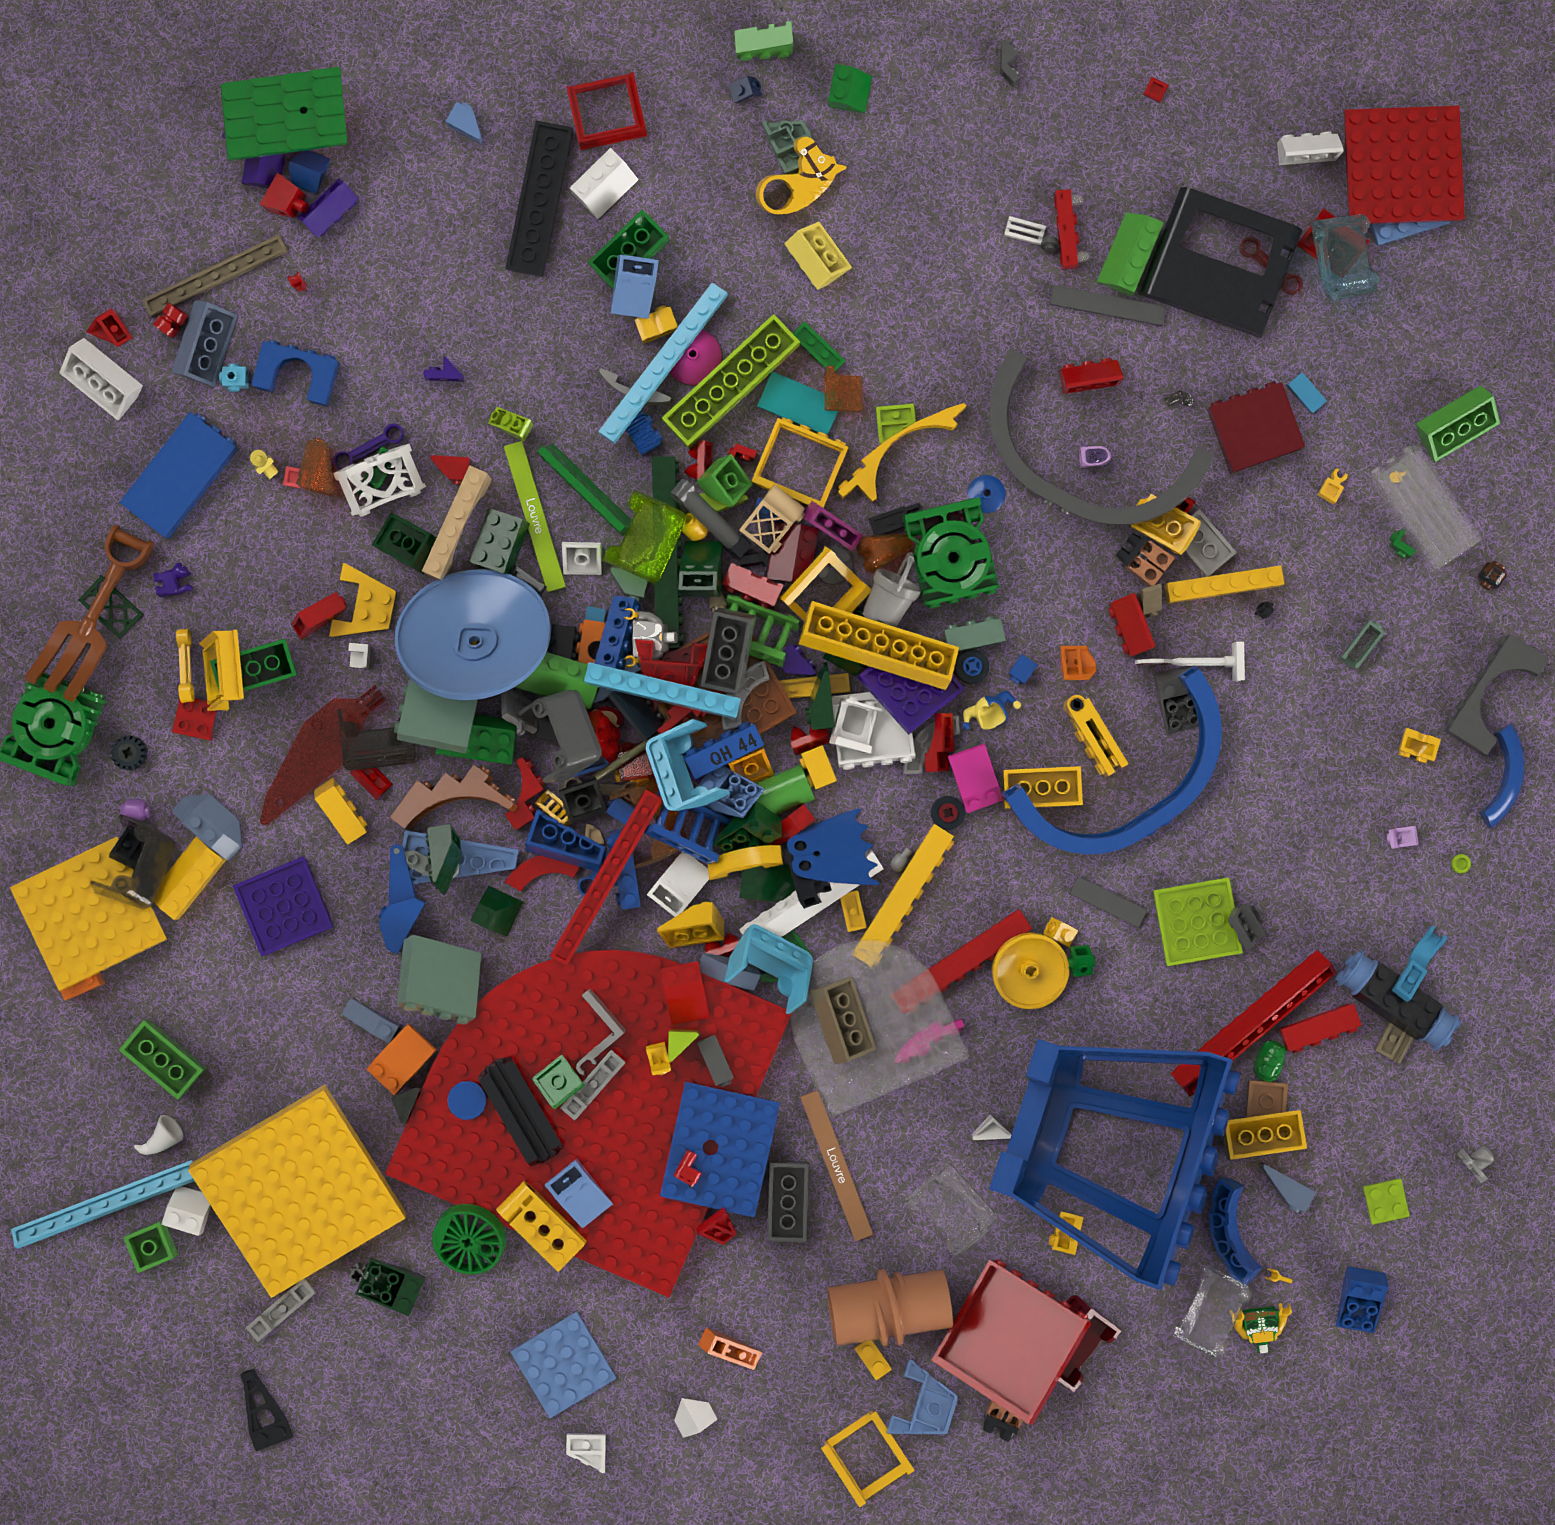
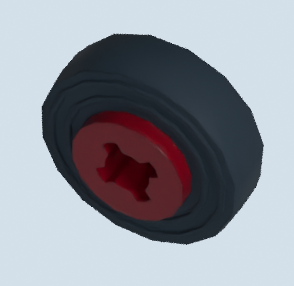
M943 796L937 799L931 808L933 823L943 830L957 828L965 817V808L962 802L952 796Z

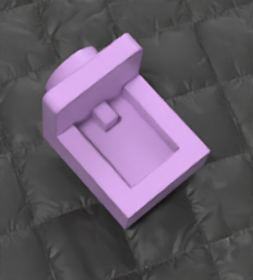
M1416 826L1390 829L1387 834V841L1391 848L1419 845Z

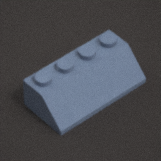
M195 300L171 373L215 387L238 315L209 302Z

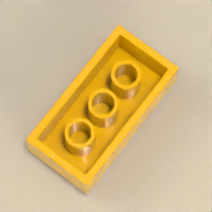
M1081 766L1002 770L1003 792L1018 783L1024 789L1034 807L1083 805ZM1003 798L1004 809H1010L1007 802Z

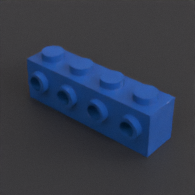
M613 596L594 664L619 670L625 669L626 660L624 659L631 649L633 620H636L635 618L631 620L625 619L624 617L629 618L632 615L630 610L625 609L631 608L635 612L641 611V606L635 598Z
M622 829L610 830V837H607L608 849L612 848ZM633 852L614 883V886H618L619 893H615L617 905L621 904L622 910L641 907Z

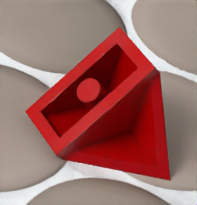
M113 308L97 316L86 332L114 344L116 348L133 338L121 317Z

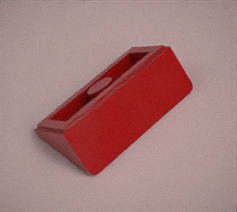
M367 757L356 765L350 773L376 800L393 785Z

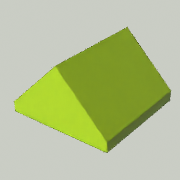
M670 1029L668 1060L672 1062L700 1035V1032L698 1030Z

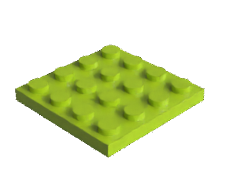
M1229 877L1153 890L1166 966L1243 953L1238 935L1228 921L1230 913L1235 908Z

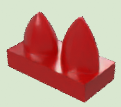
M705 440L698 441V444L692 446L688 451V454L696 459L697 463L688 466L684 473L694 479H699L712 465L713 443Z
M793 726L791 731L790 743L795 756L830 742L826 728L812 730L810 727L809 735H806L796 726Z
M727 933L724 939V946H721L718 941L705 943V953L730 957L739 939L735 935Z

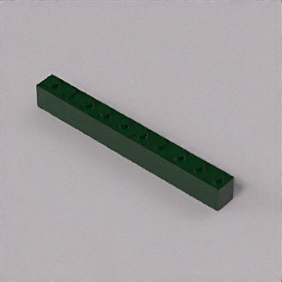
M675 456L652 457L655 615L662 619L663 624L668 625V632H677L678 642L669 643V649H678L683 644V633L679 632V625H683V614H679V606H683L682 595H679L678 568H680L682 561L681 557H678V549H681V538H677V530H681V520L677 519V511H680V504L670 495V492L680 482L679 480L676 481V473H679V461L675 462Z

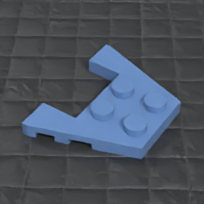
M909 1359L903 1377L922 1384L911 1421L909 1422L892 1415L886 1433L946 1435L958 1396L941 1382L930 1376L927 1371L920 1368L913 1360Z

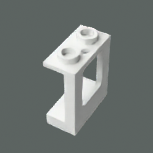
M848 696L847 699L841 698L834 723L835 727H833L829 743L871 754L872 746L869 745L877 711L882 712V709L877 708V704L866 701L865 704L860 703L859 698ZM849 705L867 711L861 735L842 730L846 709Z

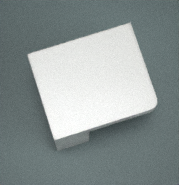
M349 643L348 651L351 652L350 667L369 669L371 646L368 644Z

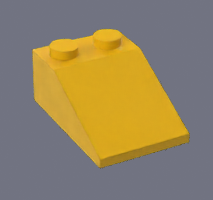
M702 902L701 904L691 906L657 928V932L669 949L724 940V919L713 902Z

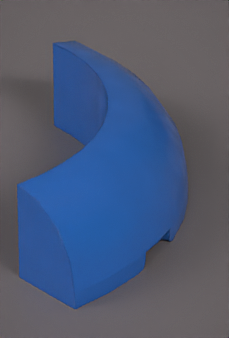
M1512 723L1494 733L1503 752L1505 769L1497 795H1495L1486 808L1479 812L1489 829L1496 825L1511 809L1518 797L1523 782V748Z
M1223 1177L1216 1184L1211 1199L1213 1201L1211 1212L1209 1213L1210 1231L1214 1247L1218 1256L1222 1258L1228 1267L1227 1271L1244 1287L1255 1278L1262 1266L1249 1254L1238 1230L1237 1205L1244 1185L1233 1179Z

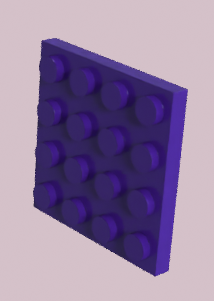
M873 667L867 668L858 676L860 682L908 735L965 689L953 675L946 690Z
M305 856L233 885L261 957L334 927Z

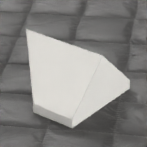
M989 1115L973 1132L972 1139H1010L1012 1134L995 1118Z
M682 1398L674 1421L684 1438L702 1432L714 1423L717 1417L709 1402Z

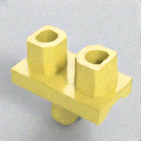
M259 449L251 453L250 461L256 466L255 469L259 474L263 472L271 479L278 473V469L272 464L274 460L270 455L266 456L265 452Z

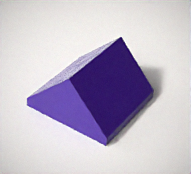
M286 153L247 158L241 184L269 188L276 174L282 175Z

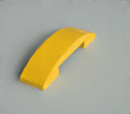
M779 845L756 846L719 855L717 862L708 864L709 880L728 877L730 872L763 866L764 868L783 865L782 848Z

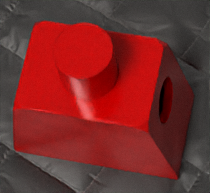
M279 173L274 177L260 202V205L270 213L294 218L298 211L305 213L309 207V204L304 201L306 194Z

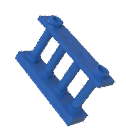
M663 803L657 822L648 825L644 834L707 864L717 862L719 854L713 852V842L719 826L729 824L731 820L726 818L723 813L700 806L680 810L673 831H669L664 826L669 810ZM687 810L697 815L690 836L685 839L681 837L680 831ZM703 818H706L713 823L706 844L702 847L697 844L696 839Z

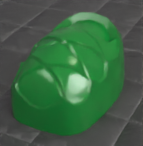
M1267 1040L1262 1044L1253 1066V1071L1258 1079L1264 1082H1273L1277 1079L1285 1060L1286 1048L1284 1045L1272 1040Z

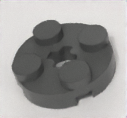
M838 546L827 547L852 570V560L848 552ZM823 549L817 554L816 558L823 552ZM828 564L817 575L820 580L830 585H836L846 580L836 569L834 571L830 570L831 567Z

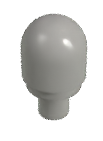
M906 847L902 853L896 854L890 863L892 870L895 872L903 871L910 861L908 857L913 851Z

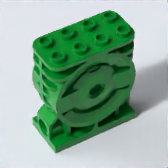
M980 497L901 515L907 538L916 543L914 566L924 606L931 609L941 606V602L946 601L948 604L959 602L961 597H965L968 600L978 597V593L982 592L985 595L997 593L996 589L1000 587L996 578L997 574L994 569L991 550L987 539L979 529L984 521ZM962 510L964 522L946 519L948 513ZM940 517L941 522L933 524L925 530L923 518ZM977 521L976 525L972 526L971 523ZM958 532L966 535L971 540L978 539L979 541L978 543L970 544L963 537L946 536L935 544L932 554L921 556L922 552L930 550L938 537L946 533ZM920 535L918 540L914 538V536ZM951 552H956L958 555V559L954 563L948 560V555ZM982 559V563L977 564L974 572L960 582H946L936 575L927 577L925 574L936 570L938 574L945 578L958 579L971 571L975 561Z
M44 672L35 684L25 683L26 690L24 694L21 693V700L16 705L12 716L13 733L4 737L0 747V761L59 784L75 787L77 783L76 777L81 767L78 755L91 742L95 726L98 725V716L102 715L103 711L101 709L107 700H104L105 696L92 691L86 693L87 689L83 687L76 699L71 702L63 698V693L67 689L69 682L64 680L57 690L52 693L44 689V684L50 677V674ZM43 699H58L64 702L71 709L74 719L82 722L81 726L73 723V717L70 711L60 703L49 701L43 702L37 705L35 708H33L32 706ZM54 719L55 725L50 729L48 721ZM26 723L28 724V729L32 737L42 744L57 745L64 742L66 739L71 740L75 743L73 745L64 743L63 745L55 748H43L41 746H38L30 739L26 731ZM24 751L33 756L32 761L22 758ZM46 760L58 761L54 770L46 768Z

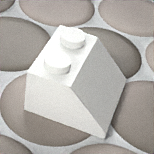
M184 1186L175 1189L167 1205L161 1225L199 1236L204 1231L211 1205L202 1192Z

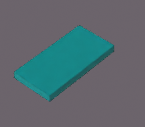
M772 371L757 407L781 418L790 419L795 424L805 425L816 433L822 432L828 435L842 401Z

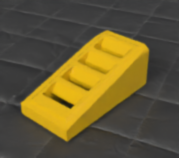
M547 789L535 804L550 818L552 817L568 827L571 823L568 816L563 819L567 813L562 800ZM549 797H551L552 800L546 806H544L543 804L547 801ZM556 802L557 805L552 809V811H550L549 809H550V808L554 805V803ZM561 807H562L563 810L561 811V813H560L558 816H556L555 814H556V813L561 809Z

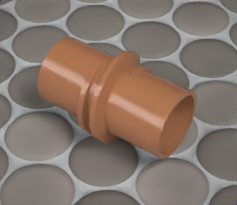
M882 1268L877 1270L875 1280L827 1287L829 1314L836 1346L878 1339L883 1346H887L890 1337H894L898 1346H903L905 1335L947 1329L953 1326L950 1294L943 1269L907 1275L893 1272L892 1277H889L886 1270Z

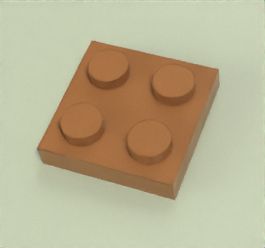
M1248 1080L1245 1118L1286 1112L1288 1084Z

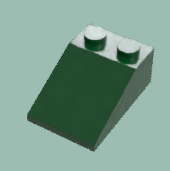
M390 512L372 546L424 575L422 569L437 537Z
M827 662L821 666L808 700L809 708H805L807 724H811L812 730L835 727Z
M789 864L769 868L758 866L742 870L739 898L779 902L796 891Z

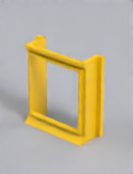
M824 546L823 552L782 596H779L803 621H805L807 613L794 600L828 563L852 585L833 608L852 613L871 592V588L861 581L826 546Z
M237 630L212 631L199 643L204 648L203 661L207 704L210 705L207 711H228V700L244 699ZM217 659L219 689L210 661Z
M873 1410L825 1441L824 1446L821 1447L859 1507L866 1504V1499L906 1472L909 1475L915 1471L893 1436L886 1433L887 1427L876 1411L873 1412ZM873 1420L901 1464L861 1490L833 1446Z

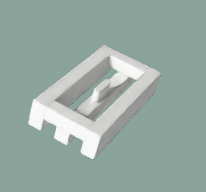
M1009 216L1004 236L1041 246L1046 226ZM1011 222L1016 223V224H1020V225H1024V226H1027V227L1035 228V229H1038V230H1041V231L1038 232V231L1026 229V228H1023V227L1015 226V225H1012ZM1012 229L1034 236H1038L1039 239H1034L1031 237L1009 232V230Z

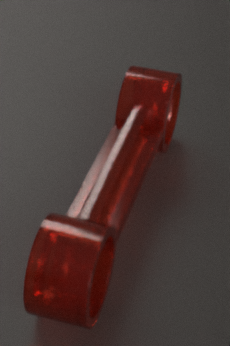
M1255 237L1243 239L1239 246L1240 253L1244 257H1252L1266 269L1269 256L1260 249L1259 241ZM1247 241L1255 243L1256 251L1254 253L1245 252L1243 244ZM1286 273L1282 283L1283 291L1288 295H1295L1303 287L1302 278L1296 274L1289 275ZM1287 279H1296L1299 284L1296 291H1291L1287 288Z

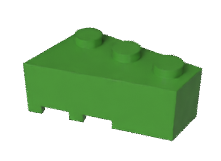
M787 21L786 26L775 27V24H769L768 29L752 27L734 31L736 58H740L742 61L751 60V57H759V59H769L770 56L787 58L793 54L792 21Z

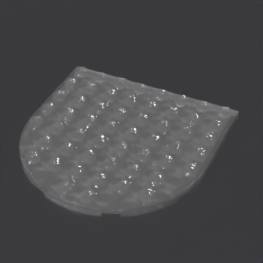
M857 940L828 950L812 963L806 1002L792 1012L791 1026L797 1048L829 1118L970 1058L933 975L926 966L905 949L883 941ZM852 976L877 1050L846 1063L834 1064L809 991Z

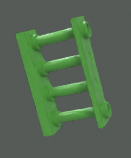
M728 594L727 604L730 607L729 610H740L766 620L758 640L755 642L751 641L749 655L783 667L786 653L782 651L791 629L798 632L800 620H797L792 615L786 616L745 601L740 596ZM773 623L784 626L774 648L765 646L764 643Z

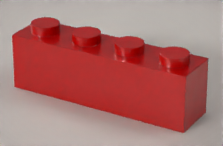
M1348 1003L1278 1028L1286 1051L1297 1053L1302 1051L1306 1045L1310 1044V1047L1321 1044L1323 1039L1333 1040L1340 1037L1339 1034L1346 1031V1034L1355 1032L1357 1027L1362 1026L1355 1005Z

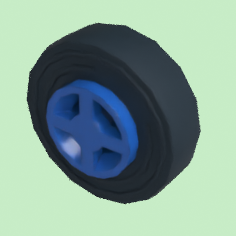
M977 650L963 652L955 663V672L958 678L968 684L981 682L989 672L987 657Z

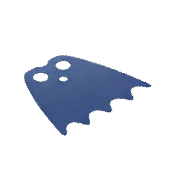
M854 809L836 815L791 837L787 842L788 851L794 857L792 861L793 872L798 876L819 881L879 885L880 882L873 880L869 876V872L878 864L865 857L866 851L872 848L873 845L861 839V834L868 826L855 820L856 815L862 809ZM797 841H803L807 847L803 851H798L795 849L794 844ZM814 851H819L820 855L814 856L813 853ZM801 861H809L811 868L803 871L799 868V863Z

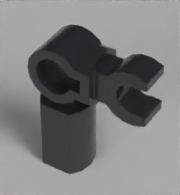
M765 550L762 554H758V552L744 554L739 558L740 566L760 565L759 562H762L763 567H766L764 577H766L770 554Z

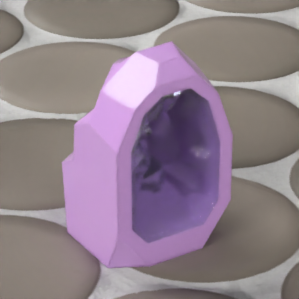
M1102 446L1081 447L1079 449L1080 468L1104 466L1111 460V453Z

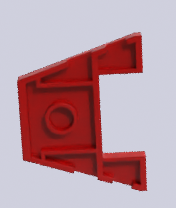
M635 638L644 676L690 687L694 686L699 670L704 664L708 647L707 643H692L691 662L652 660L653 640Z

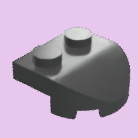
M1249 902L1233 908L1228 917L1229 924L1234 928L1238 935V940L1243 944L1246 950L1254 947L1257 939L1265 936V930H1262L1260 924L1264 921L1259 909L1255 905L1250 906Z

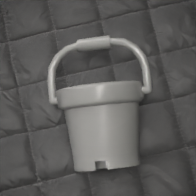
M912 552L907 553L897 574L880 568L875 571L873 577L874 584L864 607L863 616L893 627L898 626L911 603L921 594V589L906 578L914 562V554Z

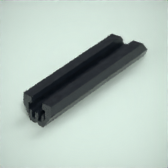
M503 1057L486 1066L478 1076V1079L529 1166L541 1164L557 1155L563 1148V1144L513 1058Z

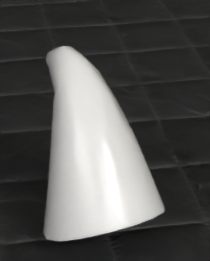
M161 1115L154 1134L147 1143L134 1145V1148L144 1155L157 1154L182 1141L183 1131L175 1119L170 1116Z

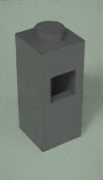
M716 1034L698 1041L697 1044L715 1085L720 1084L723 1087L732 1083L731 1079L734 1078V1075Z

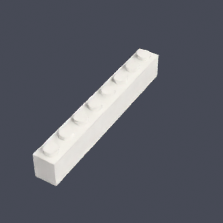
M871 849L866 851L865 857L878 864L869 872L871 878L884 868ZM830 882L832 890L826 893H819L822 903L803 909L798 900L797 893L794 891L790 896L779 901L769 910L762 912L760 916L746 923L739 930L743 935L747 928L756 924L782 937L859 885Z

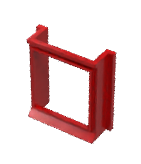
M634 72L570 87L566 86L580 150L647 136ZM626 83L635 125L585 135L576 94Z

